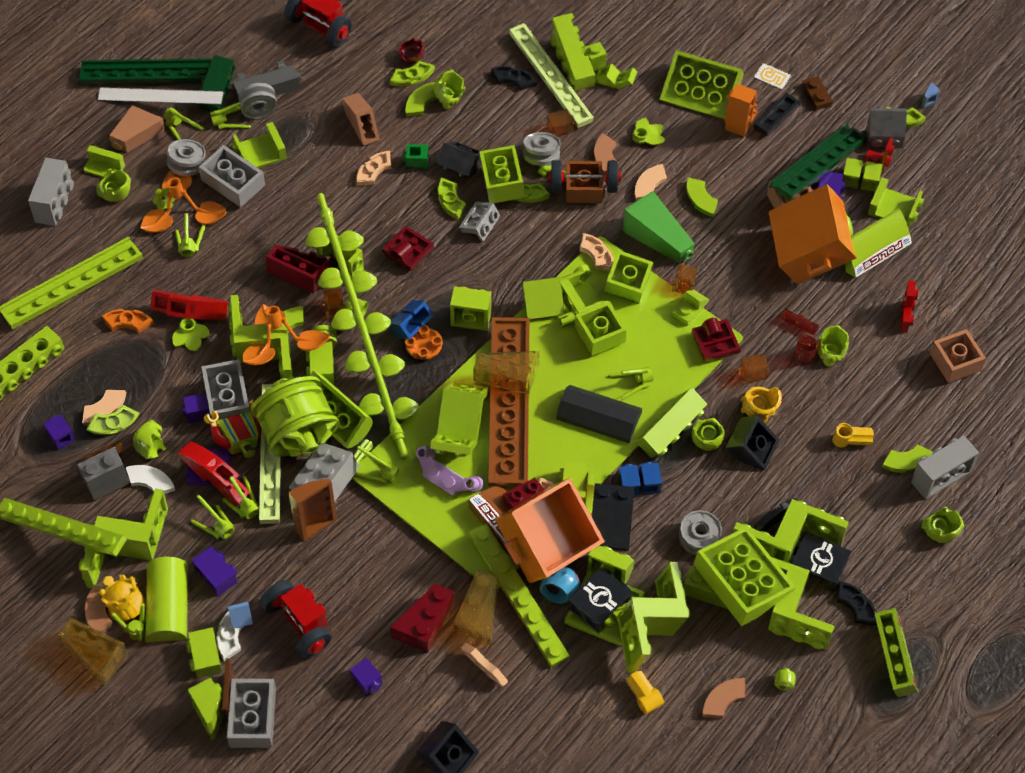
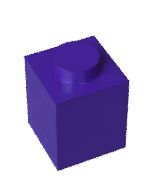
M206 393L183 397L184 405H181L183 417L187 416L188 423L203 421L206 414H209L211 419Z
M61 414L50 418L43 424L47 435L58 450L75 441L71 428Z
M367 658L350 669L351 679L365 696L375 693L381 688L383 684L382 675Z

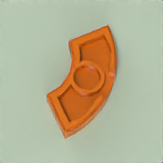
M117 309L101 316L102 321L112 332L121 328H129L140 333L154 324L150 316L138 310Z

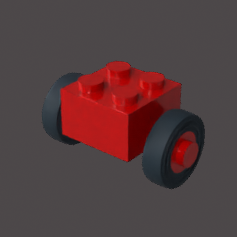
M288 0L284 10V16L288 21L298 23L304 17V24L326 36L327 42L335 47L341 46L350 34L352 23L343 16L342 3L338 0Z
M288 580L279 581L264 592L260 598V604L269 613L283 608L284 615L302 637L296 645L297 653L303 659L312 658L322 652L332 638L327 630L326 610L321 603L317 604L315 602L314 594L309 588L305 589L302 584L294 588Z

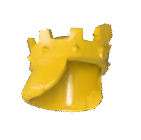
M752 387L741 398V412L746 413L748 416H758L766 423L768 418L772 415L774 416L775 411L780 407L782 394L776 387H772L770 390L764 387Z
M123 574L119 575V580L113 581L112 576H105L103 583L107 587L105 590L100 589L99 593L102 596L101 600L105 603V607H108L110 618L115 620L111 616L112 613H115L122 621H128L138 616L142 603L145 609L146 598L136 586L135 578L130 577V579H127Z

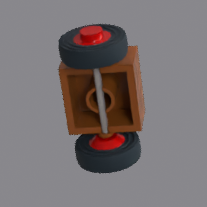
M552 160L551 171H548V182H551L552 193H560L562 183L566 181V203H602L604 178L608 193H617L618 182H621V171H618V162L616 160H609L607 162L605 175L602 173V161H566V172L564 173L561 160Z

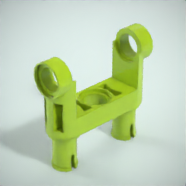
M581 265L572 274L560 278L562 296L571 312L557 317L562 328L574 323L576 314L608 302L602 300L585 307L573 286L585 282L584 280L591 275V270L587 265Z

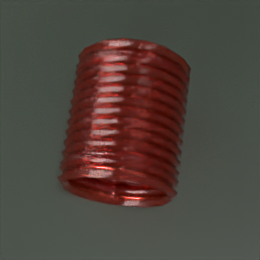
M804 335L798 339L793 354L797 363L807 365L813 361L818 348L817 340L810 335Z

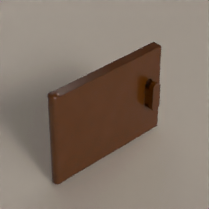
M229 658L225 660L223 706L220 707L221 714L225 715L227 723L229 720L231 681L235 679V673Z

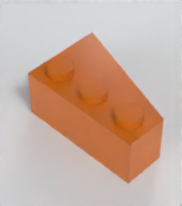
M736 84L733 90L730 89L727 96L729 101L725 109L727 111L724 118L726 123L725 130L745 137L757 114V110L754 109L757 108V104L754 103L757 101V91Z

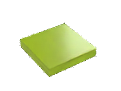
M560 277L522 282L527 318L535 319L565 314Z

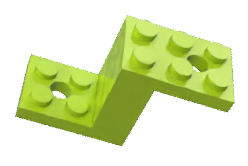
M230 295L231 303H228V313L230 315L229 328L231 330L230 343L233 357L237 356V360L240 359V363H244L242 361L243 353L248 347L255 344L266 345L267 325L243 326L238 295ZM282 323L280 328L271 329L269 348L275 349V356L271 360L279 359V372L281 379L291 378L293 375L288 329Z
M451 381L443 388L437 435L431 440L430 449H435V452L440 454H446L447 451L454 452V455L458 457L470 455L477 446L483 400L489 393V387Z
M155 488L154 494L150 495L148 501L149 510L148 513L144 514L143 523L97 516L95 523H92V526L123 535L127 539L118 553L119 556L150 561L154 558L168 511L163 489ZM85 547L86 553L84 558L80 560L79 570H81L82 579L85 581L87 588H93L97 584L106 553Z
M792 499L775 537H772L767 532H760L747 524L736 522L733 533L747 527L771 557L789 563L803 532L841 546L849 522L840 516L826 513L823 509L814 508L803 501Z
M772 557L796 588L775 604L768 630L776 635L790 637L796 642L810 644L815 649L827 650L834 625L796 612L810 570Z
M669 562L655 580L658 598H631L617 615L627 673L636 672L650 656L651 646L648 643L647 635L673 636L689 618V608L686 607L685 590L681 582L682 574L677 562Z

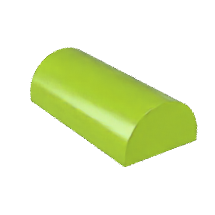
M313 370L310 376L320 379L321 388L329 407L340 422L339 428L332 436L345 448L354 447L368 434L372 426V418L318 371Z
M176 557L152 559L147 564L145 642L187 640L188 565L184 560Z

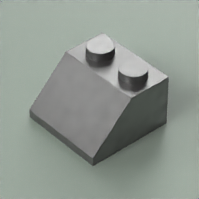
M871 108L865 130L868 137L866 140L867 147L886 148L889 139L892 138V146L902 148L906 132L907 109Z
M115 447L77 464V468L94 501L130 484L124 465Z

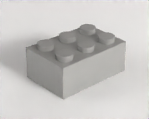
M224 145L199 166L201 181L240 208L265 186L263 171Z
M45 158L28 200L35 223L56 226L58 219H61L62 209L68 202L69 191H72L74 186L67 161Z
M240 359L202 366L210 415L212 411H216L219 416L218 420L250 412Z
M965 436L959 439L954 438L944 448H937L932 455L922 457L917 462L911 483L926 500L971 473L979 452Z
M320 443L319 449L312 454L289 488L293 490L308 482L330 479L332 481L335 502L359 469V465L352 452L325 443L321 445Z
M232 679L227 733L230 748H272L276 698L274 679Z

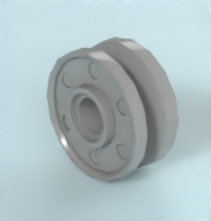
M266 83L250 84L244 87L238 95L241 112L250 119L266 118L272 115L278 107L275 91L271 85Z
M546 132L529 134L523 141V158L530 164L539 166L551 165L552 160L560 159L559 149L561 141L557 136Z
M181 139L174 141L168 147V168L178 175H196L200 173L199 166L205 162L206 151L200 143L194 140Z
M698 510L690 512L681 522L679 530L681 546L687 552L697 555L699 550L719 541L722 534L720 521L708 511ZM697 531H701V532H703L704 534H703V535H699V534H697L696 532H697Z

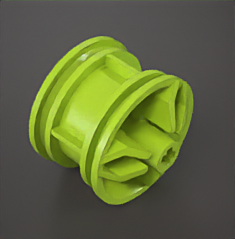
M305 376L280 379L272 384V389H267L253 403L251 411L257 417L270 445L269 451L273 456H303L312 454L319 449L318 444H324L339 428L340 422L329 407L319 378Z

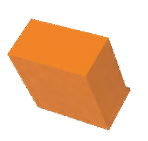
M828 184L769 211L779 267L797 285L857 258L853 249L843 200Z
M571 478L549 486L495 518L499 529L507 541L504 543L515 565H520L529 583L548 578L553 573L605 542Z

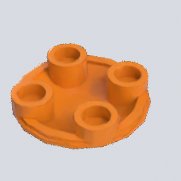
M427 325L420 326L421 329L410 339H405L406 350L410 356L416 359H431L442 349V336L438 331L429 328Z

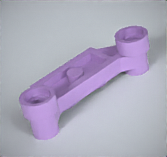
M422 446L417 449L416 456L419 458L423 470L421 476L451 495L456 496L457 492L463 491L478 492L483 488V480L479 476L463 478L435 460V449H430V446Z

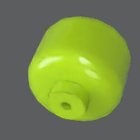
M788 668L776 671L774 685L780 690H791L795 686V673Z

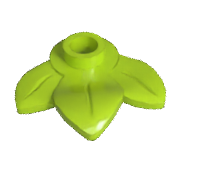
M642 118L636 123L632 139L639 144L660 145L665 141L660 136L663 131V125L649 124L646 118Z
M185 318L181 321L179 329L173 334V345L179 347L185 344L189 350L197 351L201 347V339L209 337L210 333L205 325L197 324L194 319Z

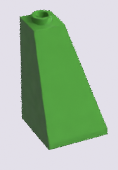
M653 191L624 210L623 232L679 264L693 256L695 243Z

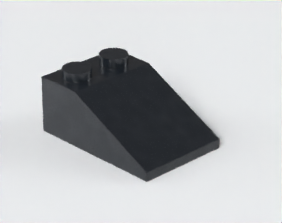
M595 483L592 519L605 541L600 546L629 551L634 487Z

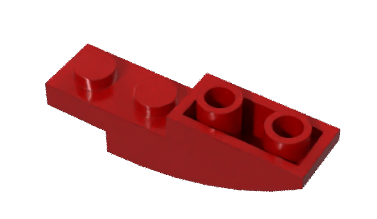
M153 290L150 310L166 312V315L182 318L226 320L229 301Z
M190 441L177 453L204 482L208 479L235 507L242 501V498L231 483L230 477L234 478L245 496H248L250 493L237 479L239 474L206 448Z

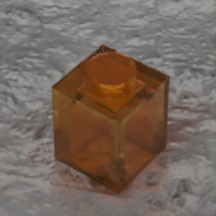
M567 109L547 115V127L551 134L561 137L573 133L575 119L573 115L569 114Z
M679 264L674 277L672 291L685 294L686 291L692 290L696 281L697 268Z
M342 289L323 291L326 320L333 319L339 310L344 309Z
M762 353L742 358L738 371L740 377L744 378L745 383L749 384L768 379L769 366Z

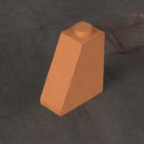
M356 93L342 98L345 113L362 145L380 140L373 109L363 97Z
M131 106L109 135L112 147L126 153L130 152L165 130L163 118Z

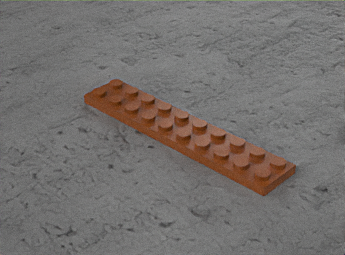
M492 317L488 486L517 487L528 481L530 318Z

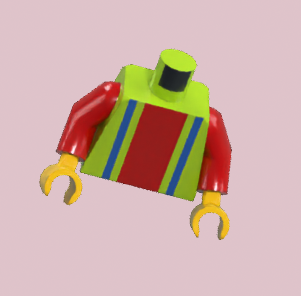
M253 400L249 403L250 409L253 405ZM216 411L211 412L213 420L210 419L209 414L204 416V421L211 425L209 428L216 444L227 449L231 454L242 452L246 458L252 457L255 454L254 448L261 438L262 427L257 417L251 411L218 420L219 416Z

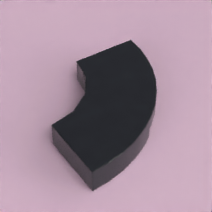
M512 66L491 68V73L498 84H513L521 91L537 85L536 79L523 69L518 70L512 68Z
M792 499L781 503V507L770 510L753 528L760 532H767L773 525L784 518Z
M839 581L837 602L851 609L856 623L876 626V610L872 601L856 586Z

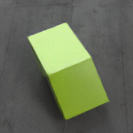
M611 63L599 68L595 82L616 89H622L633 84L637 71L632 67L620 72Z

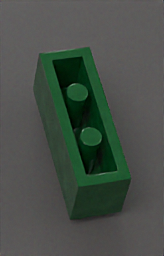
M214 55L213 59L209 61L207 66L208 73L207 76L203 77L201 91L223 92L221 104L198 103L200 109L211 112L222 109L236 69L233 59Z

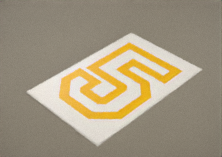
M763 63L754 77L783 89L791 75Z

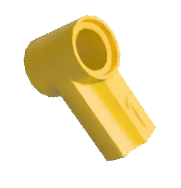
M841 423L836 427L832 440L840 448L846 447L848 444L872 445L874 433L872 428L851 427L847 423Z
M636 671L626 679V683L636 696L638 706L644 714H648L664 705L662 695L656 688L653 689L642 671Z

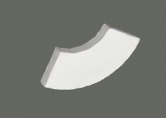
M146 465L126 467L132 487L144 486L153 492L155 488L163 489L164 494L175 491L170 478L157 468Z
M229 611L222 618L217 633V646L224 662L226 658H231L241 651L238 636L243 627H232Z

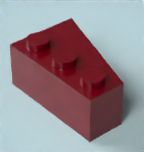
M275 245L266 256V272L313 294L320 287L318 281L324 270L333 268V255L321 256L316 255V252L310 251V253L299 252V249Z
M434 584L390 627L391 638L429 653L454 603V591Z

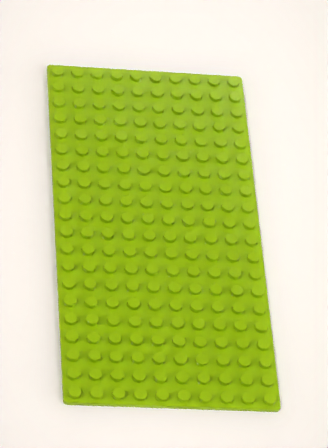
M598 237L607 249L611 251L614 261L618 250H622L604 237ZM582 252L556 277L562 278L572 274L577 267L587 265L591 270V275L584 280L585 282L573 286L585 307L602 300L610 301L627 329L626 342L592 356L576 331L575 322L562 328L557 319L561 315L530 319L528 481L534 477L538 482L540 477L553 483L563 481L559 480L560 468H564L565 461L588 463V473L596 472L595 483L602 484L639 447L635 441L680 395L690 388L695 390L726 358L705 363L691 333L692 328L702 326V323L709 318L717 317L704 308L688 326L672 317L673 311L684 300V294L652 271L649 274L639 303L605 292L604 288L610 272L596 270L592 258ZM563 298L564 312L566 314L568 312H571V310ZM524 307L513 318H527L526 308ZM732 328L738 344H740L743 336ZM490 339L429 396L412 417L400 424L405 433L403 441L408 458L401 459L397 444L393 442L390 434L370 452H375L400 469L396 479L393 482L388 480L387 484L358 476H353L351 479L488 589L496 592L499 590L500 585L469 537V532L483 524L469 508L468 499L478 493L494 487L488 486L491 379ZM645 367L652 369L654 380L649 382L650 386L621 400V402L642 408V414L630 443L556 419L561 398L566 387L569 385L617 399L641 385V383L636 382L634 375L610 378L609 374ZM451 381L489 387V393L483 400L478 441L470 455H466V457H458L454 455V452L447 451L446 454L436 453L434 458L463 478L479 476L483 480V488L480 491L457 492L456 496L451 495L421 476L423 470L419 458L416 456L417 449L422 446H430L431 440L437 435L443 388ZM366 456L358 464L359 469L356 472L382 477L379 474L382 465L370 457ZM503 487V488L506 490V492H508V491H510L511 489H513V488H515V487ZM503 549V551L509 558L510 562L514 566L515 570L517 571L520 568V565H515L514 561Z

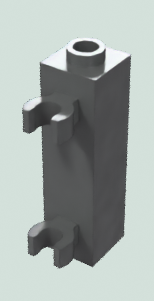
M281 60L276 62L278 68L274 71L250 78H245L244 72L237 73L238 80L233 82L235 95L239 102L238 95L240 91L253 83L271 85L275 91V96L300 89L299 81H302L300 72L295 70L294 65L286 67L284 61Z

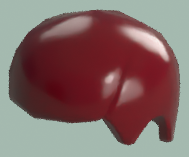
M415 38L403 42L399 48L400 58L408 64L419 62L425 54L422 40L418 41Z

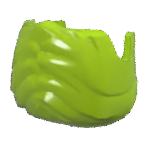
M453 70L444 72L437 78L433 91L445 109H450L461 98L465 90L463 78Z
M111 168L107 169L102 181L96 186L97 195L110 202L122 201L129 193L131 178L123 170L111 171Z
M839 325L825 328L820 334L816 351H818V355L823 359V363L826 366H833L844 358L849 345L848 333Z
M715 418L698 419L692 430V442L705 451L716 450L720 447L724 439L723 426Z
M150 420L140 426L135 432L133 447L142 457L153 459L158 457L157 451L159 449L162 451L166 450L160 438L162 427L154 420Z
M942 507L925 517L921 528L932 540L938 543H950L961 533L964 523L958 512L949 510L948 507Z

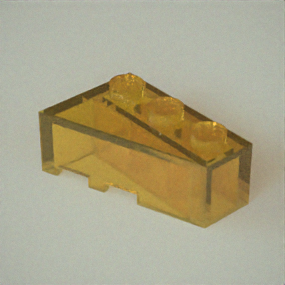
M540 351L479 353L473 368V381L529 395L539 366Z
M477 570L453 622L456 632L490 646L493 643L498 588L496 576Z
M73 618L69 619L59 634L63 645L106 688L127 655L124 643Z

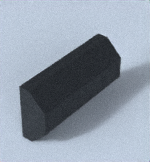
M569 385L566 387L561 398L556 419L630 443L642 414V408Z

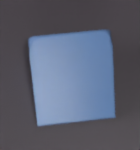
M933 82L924 95L922 108L937 102L940 90Z
M248 602L228 607L233 628L253 623Z

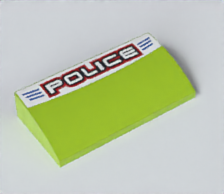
M900 209L894 210L851 236L854 253L857 258L845 263L846 272L856 278L912 244L907 223Z

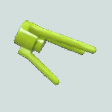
M239 102L211 112L213 125L218 126L219 129L251 128L250 125L224 124V122H227V114L241 110Z
M174 108L167 109L163 115L166 120L165 125L170 128L177 140H181L173 125H179L182 120L200 130H204L202 126L184 117Z
M187 213L184 214V239L182 242L178 230H175L178 243V253L184 257H192L195 255V252H199V244L206 225L202 224L195 243L193 239L189 238Z
M645 367L609 374L610 378L634 375L636 382L641 383V385L615 400L621 401L637 391L649 387V382L654 380L652 369Z
M357 446L359 451L382 465L379 471L382 477L358 472L354 476L381 481L387 484L388 480L393 482L396 479L400 470L398 467L390 464L375 452L370 453L366 449Z
M243 476V481L246 488L250 491V499L246 498L234 478L230 477L231 483L243 501L240 503V509L235 507L226 498H223L222 501L236 511L242 519L244 517L252 519L259 513L260 506L256 502L246 476Z
M197 495V499L216 519L213 526L215 531L193 519L190 522L212 534L217 540L220 537L227 539L234 532V525L228 520L219 505L215 507L222 518L215 513L200 495Z
M143 603L140 605V619L133 620L128 625L115 613L111 614L115 621L123 628L124 632H128L131 639L142 641L145 635L143 626L145 624V609Z

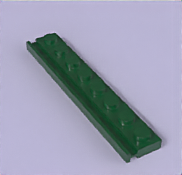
M213 58L81 60L82 66L79 80L80 84L202 83L203 77L207 76L208 63Z
M848 123L773 179L769 187L775 188V192L788 201L793 200L863 145L868 137L854 127L852 129L848 127Z

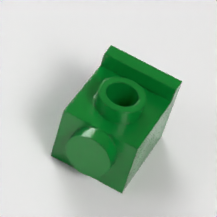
M407 144L406 151H403V162H406V167H424V170H428V145Z

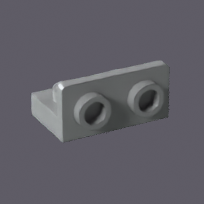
M476 201L459 229L462 233L477 234L479 240L484 241L499 219L500 214L494 203Z

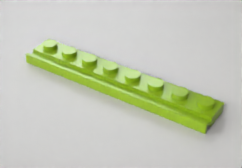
M127 237L0 306V313L13 330L143 259V256L135 244L131 242L130 238Z

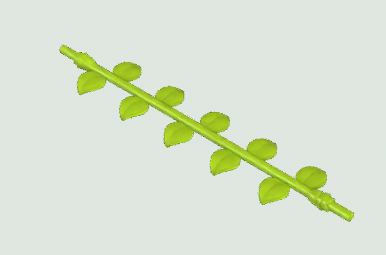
M319 193L316 195L321 209L319 217L327 230L321 227L312 229L306 238L305 244L311 248H323L332 243L340 270L337 268H327L324 270L318 285L321 288L335 289L345 284L353 311L349 309L339 310L335 314L331 326L336 330L343 331L351 330L358 324L367 354L363 351L351 353L345 363V369L349 372L361 373L372 367L381 397L374 393L367 394L362 399L359 408L368 416H375L386 410L390 423L391 439L397 444L401 459L408 458L403 441L405 433L397 419L406 420L412 417L418 411L419 405L410 398L400 397L394 402L392 407L383 376L391 377L398 374L404 368L405 362L395 355L387 354L380 359L378 364L369 334L376 335L384 332L391 325V320L379 312L369 314L364 321L355 292L364 293L371 290L377 284V278L366 271H359L352 277L351 281L342 251L352 252L358 249L364 243V238L354 231H345L338 239L334 228L333 212L327 207L324 194Z

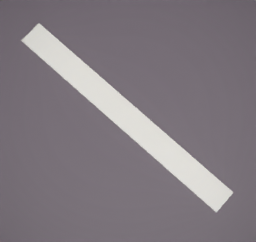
M100 88L98 100L221 104L223 92Z

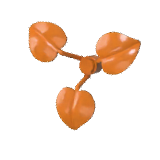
M170 170L162 184V188H168L169 191L167 194V211L165 212L162 209L151 210L144 216L140 228L150 233H158L168 229L173 223V218L169 216L171 198L180 199L183 195L195 211H198L195 218L201 224H213L223 218L227 212L222 205L213 201L203 202L200 208H198L186 193V190L192 185L191 177L178 175Z
M262 304L255 317V325H267L266 345L255 344L248 347L243 353L242 361L249 365H261L269 362L275 356V349L269 348L271 329L280 328L282 323L292 337L298 341L297 347L304 351L318 349L328 341L330 334L308 330L302 332L298 337L286 322L285 313L278 306L268 307Z

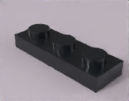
M786 92L754 123L753 128L768 137L800 106V101Z

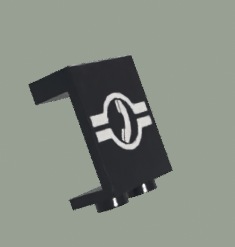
M806 532L803 539L799 538L795 547L798 551L796 555H791L789 563L810 570V575L829 582L827 590L835 592L851 551Z
M600 568L568 600V609L599 634L604 629L605 621L624 601L629 602L632 592L626 584H621L616 580L610 571Z

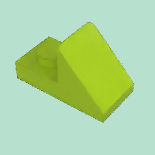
M695 290L686 291L684 300L673 311L672 317L688 326L706 306L709 299Z

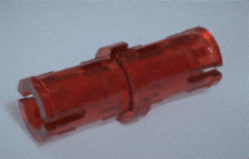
M787 308L781 316L782 320L795 325L796 329L799 330L801 328L813 336L816 335L820 327L819 324L806 319L804 315L800 316Z

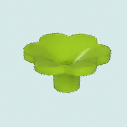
M168 188L155 191L152 201L159 210L167 208ZM171 198V208L173 207V202L175 201L174 198Z

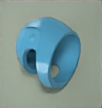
M563 567L550 575V577L542 580L540 592L551 602L558 604L566 603L579 590V577L574 570ZM546 584H553L559 589V593L557 595L550 593L546 588Z

